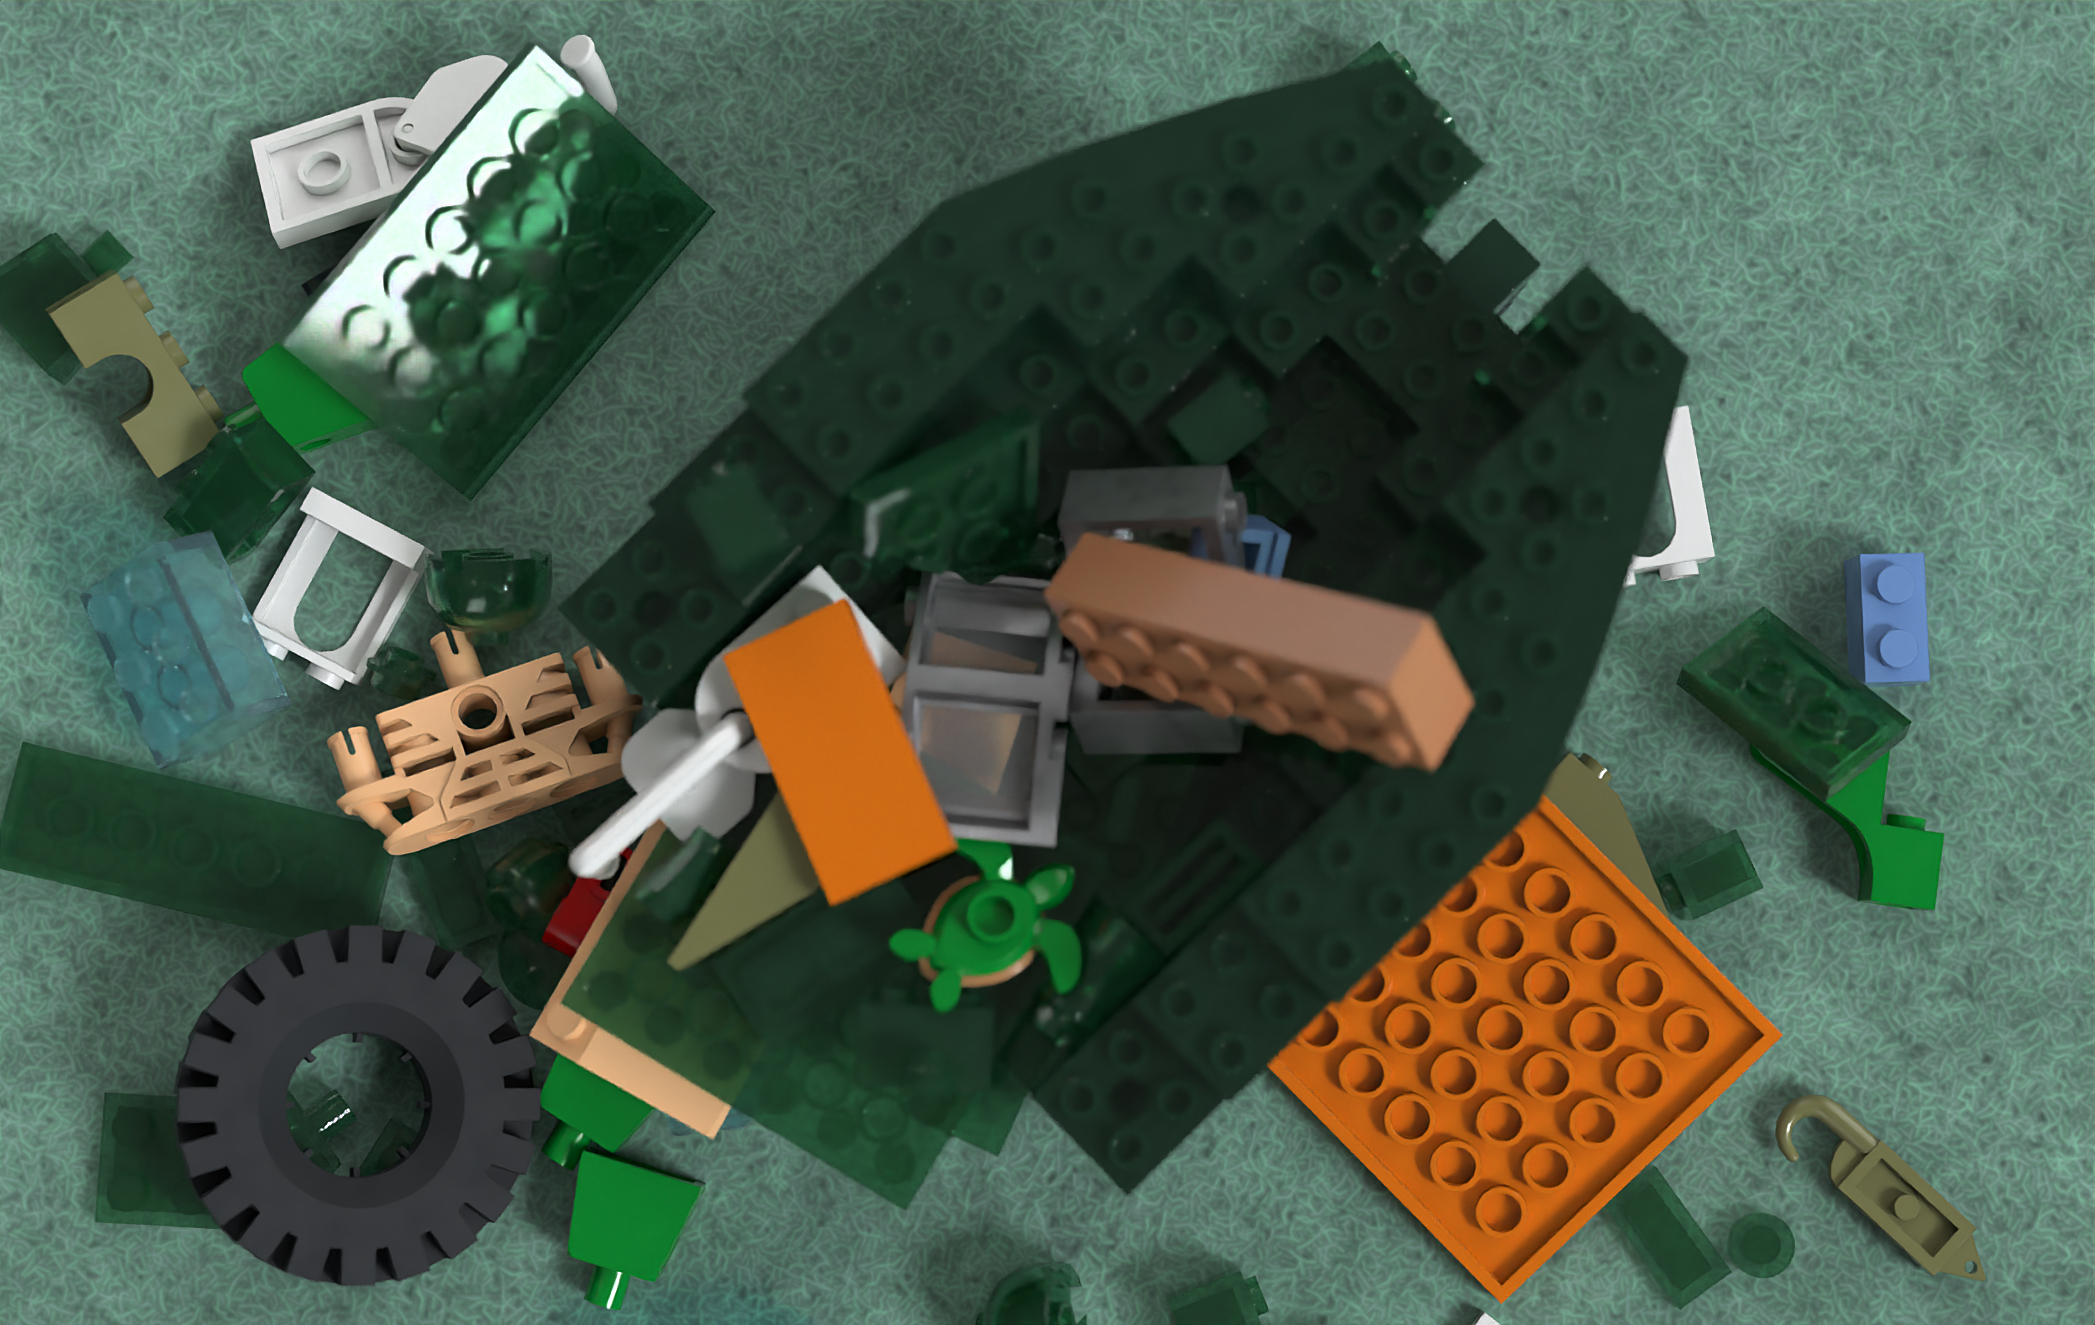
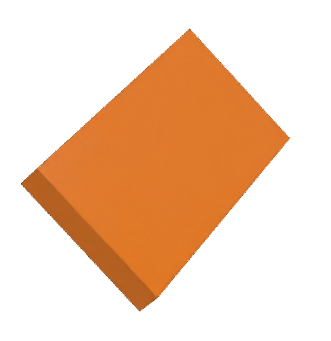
M842 598L722 656L830 904L837 905L959 848L849 600Z

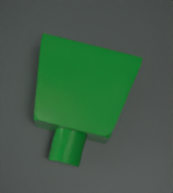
M319 311L312 313L243 369L240 373L255 401L224 418L230 434L242 451L274 435L283 451L293 458L382 427L390 422L341 333Z
M558 1052L541 1091L540 1106L560 1120L542 1146L541 1151L553 1161L573 1171L580 1161L583 1150L587 1149L592 1141L612 1153L619 1151L657 1108Z
M591 1147L583 1150L579 1163L567 1249L568 1256L594 1264L583 1299L598 1306L621 1310L631 1276L650 1282L657 1281L704 1192L706 1183Z

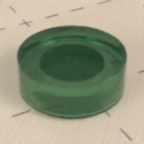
M1752 1212L1740 1217L1731 1227L1727 1238V1250L1734 1265L1742 1272L1757 1278H1770L1782 1273L1790 1265L1795 1253V1240L1789 1226L1779 1217L1765 1212Z

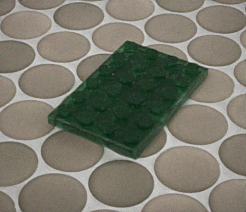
M528 42L283 328L275 340L463 496L472 501L716 211L537 45Z

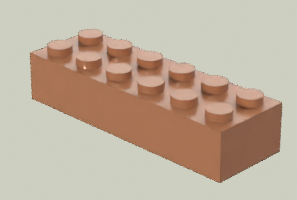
M1086 531L1043 594L1060 620L1058 623L1060 630L1074 642L1085 659V668L1088 673L1105 685L1118 687L1122 683L1143 689L1153 697L1165 702H1172L1176 698L1200 705L1203 709L1218 717H1228L1230 714L1255 720L1264 728L1276 733H1285L1287 730L1309 735L1323 745L1333 749H1343L1345 746L1370 752L1381 761L1390 765L1401 766L1406 762L1434 770L1473 704L1429 616Z

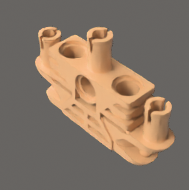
M467 627L451 629L458 650L456 655L453 654L446 633L443 631L430 640V645L436 654L448 690L375 716L395 775L382 778L368 738L369 733L365 727L348 728L356 751L354 755H350L342 731L337 732L327 740L328 748L332 752L346 792L337 800L336 805L347 815L360 816L374 830H380L387 837L383 843V848L391 855L409 854L450 839L459 838L575 797V795L624 777L621 767L622 752L632 736L633 721L643 708L644 697L640 694L629 695L620 670L596 646V657L601 669L596 668L588 646L580 649L573 655V661L578 667L592 704L591 707L581 710L576 694H573L572 683L568 673L565 671V665L560 653H554L485 677L471 640L470 630ZM477 709L491 710L496 714L495 720L484 729H471L465 726L463 722L469 713ZM510 734H512L513 739L508 741ZM606 735L608 739L607 753L593 754L589 743ZM410 806L414 818L402 825L392 816V810Z

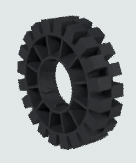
M349 925L345 928L332 930L323 929L294 938L267 951L246 967L241 968L218 990L219 993L207 1009L202 1011L187 1038L190 1041L183 1060L179 1061L173 1091V1094H176V1116L173 1117L177 1150L181 1151L186 1168L184 1174L197 1200L203 1203L213 1217L212 1221L235 1244H239L254 1255L253 1257L285 1273L317 1283L326 1282L340 1286H375L377 1282L388 1280L399 1282L429 1272V1266L445 1258L452 1260L478 1241L475 1235L488 1222L496 1223L515 1196L510 1191L519 1175H526L536 1146L535 1143L530 1142L533 1121H540L541 1088H534L531 1067L537 1066L529 1036L528 1034H520L513 1019L518 1013L500 987L492 988L480 976L483 970L458 951L450 953L435 945L437 940L408 930L397 932L385 930L383 926ZM351 1033L352 1042L361 1043L363 1042V1034L381 1038L403 1052L397 1058L401 1063H406L408 1060L411 1061L423 1086L424 1101L417 1102V1108H424V1116L419 1133L410 1148L407 1150L405 1147H399L396 1150V1153L401 1158L379 1172L360 1176V1168L350 1167L349 1177L330 1173L309 1160L308 1158L314 1153L310 1147H306L303 1151L299 1149L290 1132L286 1116V1108H294L295 1102H286L292 1076L301 1061L305 1059L308 1063H312L316 1059L311 1052L315 1047L333 1037Z

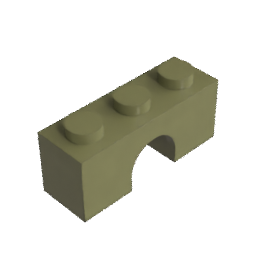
M110 269L45 310L85 369L108 356L117 354L135 357L143 363L148 376L146 393L136 406L118 416L117 419L150 470L159 478L224 438L215 422L225 416L204 384L195 390L189 385L180 368L190 362L170 331L167 330L158 336L144 314L154 309V306L136 278L132 275L122 281L118 273Z

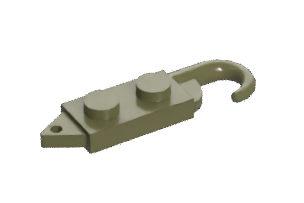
M1808 1094L1795 1098L1782 1109L1776 1121L1775 1138L1779 1150L1788 1161L1795 1162L1799 1158L1791 1138L1794 1125L1804 1117L1818 1118L1841 1139L1833 1150L1828 1163V1177L1833 1184L1832 1186L1927 1274L1935 1276L1939 1271L1985 1281L1984 1270L1972 1236L1977 1228L1881 1139L1876 1138L1840 1103L1827 1096ZM1971 1261L1973 1269L1967 1273L1965 1264Z

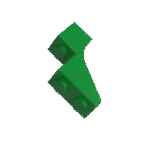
M1773 719L1770 720L1769 729L1751 732L1749 748L1753 759L1835 820L1850 837L1857 854L1860 871L1857 902L1918 911L1935 910L1945 833L1925 831L1926 819L1905 815L1887 814L1886 825L1881 824L1891 747L1871 745L1872 734L1856 730L1834 729L1832 739L1808 735V724Z

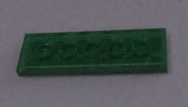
M22 742L0 827V869L290 938H297L323 929L345 928L349 925L377 926L395 855L389 854L383 848V843L387 837L380 830H374L366 822L27 742Z

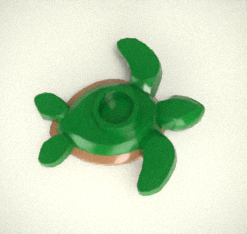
M954 837L959 848L953 851L973 863L979 875L966 877L945 890L934 904L923 931L905 929L897 932L891 937L889 942L890 951L906 962L919 960L922 975L933 981L929 995L934 1011L945 1013L952 1010L959 1000L962 987L991 985L1016 975L1030 963L1036 952L1041 954L1046 960L1053 989L1058 994H1065L1073 989L1079 981L1081 971V949L1078 938L1069 926L1059 921L1044 918L1043 911L1051 910L1069 895L1075 878L1074 868L1066 864L1050 863L1035 869L1027 876L1023 883H1020L1013 879V857L1010 847L1006 842Z

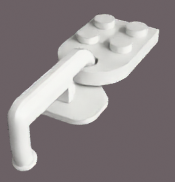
M577 35L565 43L560 53L562 64L568 69H574L580 82L581 90L525 108L521 107L513 75L508 64L496 56L481 55L435 71L414 100L403 97L377 99L250 140L271 232L279 248L283 249L410 207L431 194L442 182L448 170H461L609 121L617 111V100L604 65L595 51L594 42L586 35Z
M818 566L711 662L703 674L698 687L696 711L664 710L629 739L622 752L621 767L626 780L638 794L574 850L570 857V867L574 873L579 876L596 879H607L614 875L619 866V853L658 818L680 840L693 845H707L720 839L750 812L754 803L755 773L772 774L773 772L747 713H729L737 709L745 710L723 660V655L845 598L851 604L887 688L907 671L908 664L821 566Z

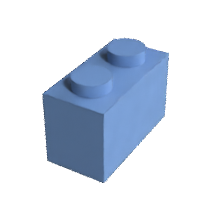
M1924 553L1859 554L1845 561L1849 688L1905 687L1929 682Z

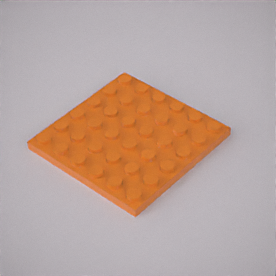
M1542 792L1536 807L1503 840L1267 1054L1262 1061L1502 1304L1773 1046L1783 1034Z

